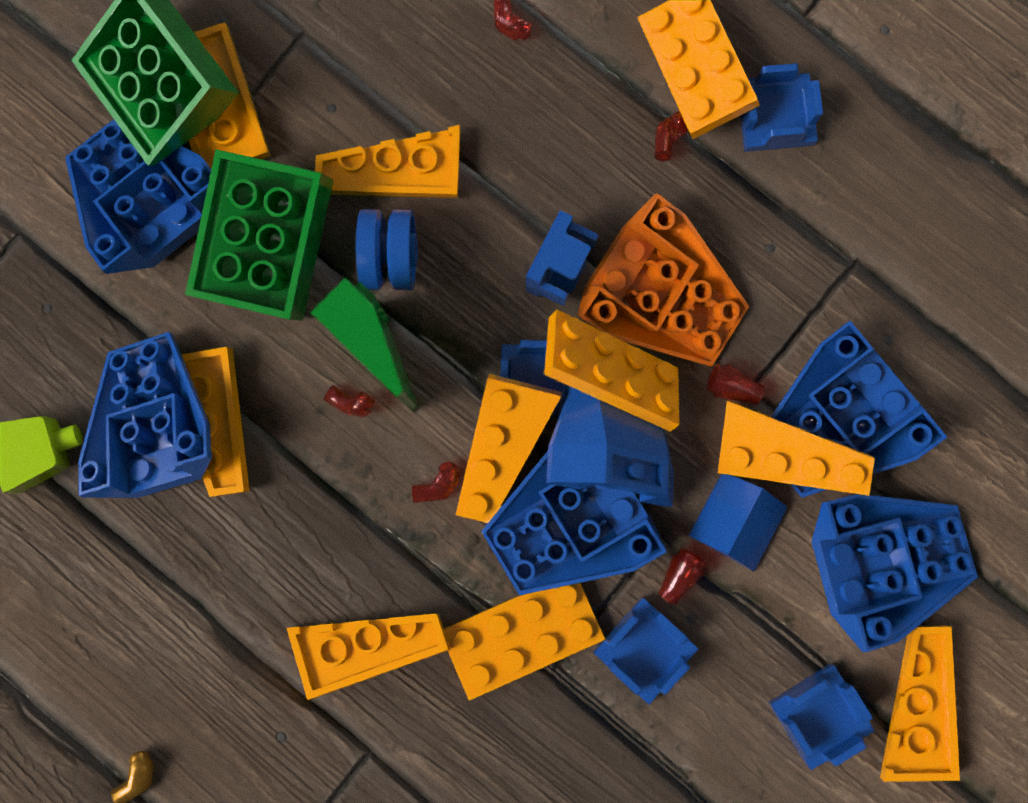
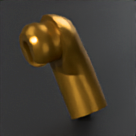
M137 751L130 756L128 780L111 790V797L114 803H127L150 788L153 779L154 762L150 759L148 752Z

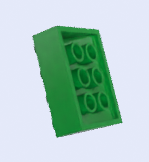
M114 0L71 60L148 166H155L219 119L239 94V91L170 0Z
M215 149L185 295L288 320L303 321L334 179L319 172Z
M345 278L311 313L405 406L414 412L418 407L393 334L386 324L390 319L376 301L377 298L361 282L354 287Z

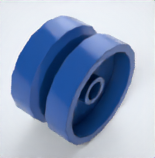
M361 209L358 214L356 228L358 281L368 290H381L386 281L388 267L389 282L394 290H413L418 263V238L413 209H394L389 216L388 229H386L385 217L380 209Z

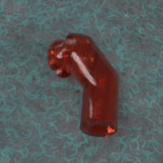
M493 0L494 22L497 31L513 40L527 39L531 34V25L528 21L511 12L510 0Z
M676 111L672 116L662 121L656 129L654 157L658 161L665 162L672 158L673 143L688 131L680 111Z
M334 385L330 387L323 399L342 413L361 418L370 415L372 412L370 409L375 404V399L366 392L358 393L356 399H354Z
M444 462L439 466V473L432 483L412 485L413 503L447 499L459 484L460 474L457 465L452 462Z

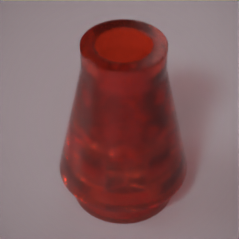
M716 364L707 382V391L713 393L715 398L748 402L754 405L761 401L765 389L763 384L757 383L730 364H725L724 366Z
M681 547L677 554L673 553L658 595L669 603L677 605L689 589L705 574L703 568L707 563L696 554Z

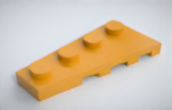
M460 125L447 127L448 130L430 133V131L415 134L416 137L381 141L379 145L365 148L357 146L316 155L315 172L334 179L331 195L458 198Z
M222 347L181 354L210 423L212 459L202 476L209 497L250 492L233 348Z
M489 374L457 506V516L488 523L500 509L562 396V392Z
M727 400L718 473L869 496L875 460L873 456Z

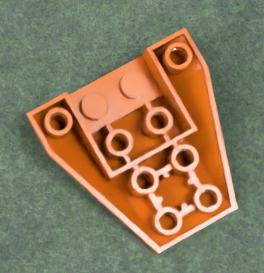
M656 193L622 227L584 287L577 317L585 323L609 333L628 344L712 367L748 310L749 305L686 214Z

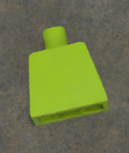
M46 416L0 422V486L2 493L19 494L68 469L70 467V460L67 450L83 444V436L79 427L73 424L60 429L59 423L55 418Z

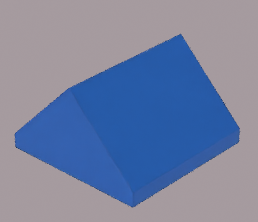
M721 474L688 536L754 572L788 507L759 486L732 475Z

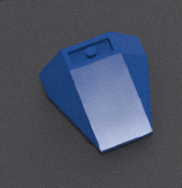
M113 119L65 157L85 247L105 274L153 268L198 233L211 168L200 155L181 146L155 166H148Z
M850 320L818 345L771 416L784 423L797 426L825 439L833 440L873 456L875 460L872 475L915 461L947 438L945 433ZM790 484L801 498L827 490Z
M166 332L108 352L78 461L79 496L83 498H140L200 480L212 459L210 423L174 335Z
M570 387L548 446L546 483L578 490L597 485L640 494L639 502L672 507L674 468L665 429Z
M548 451L481 531L519 596L633 572L667 552L650 515L642 502H639V497L636 493L597 485L578 490L547 484Z
M853 494L822 502L811 541L830 613L862 652H869L898 643L978 578L958 505Z

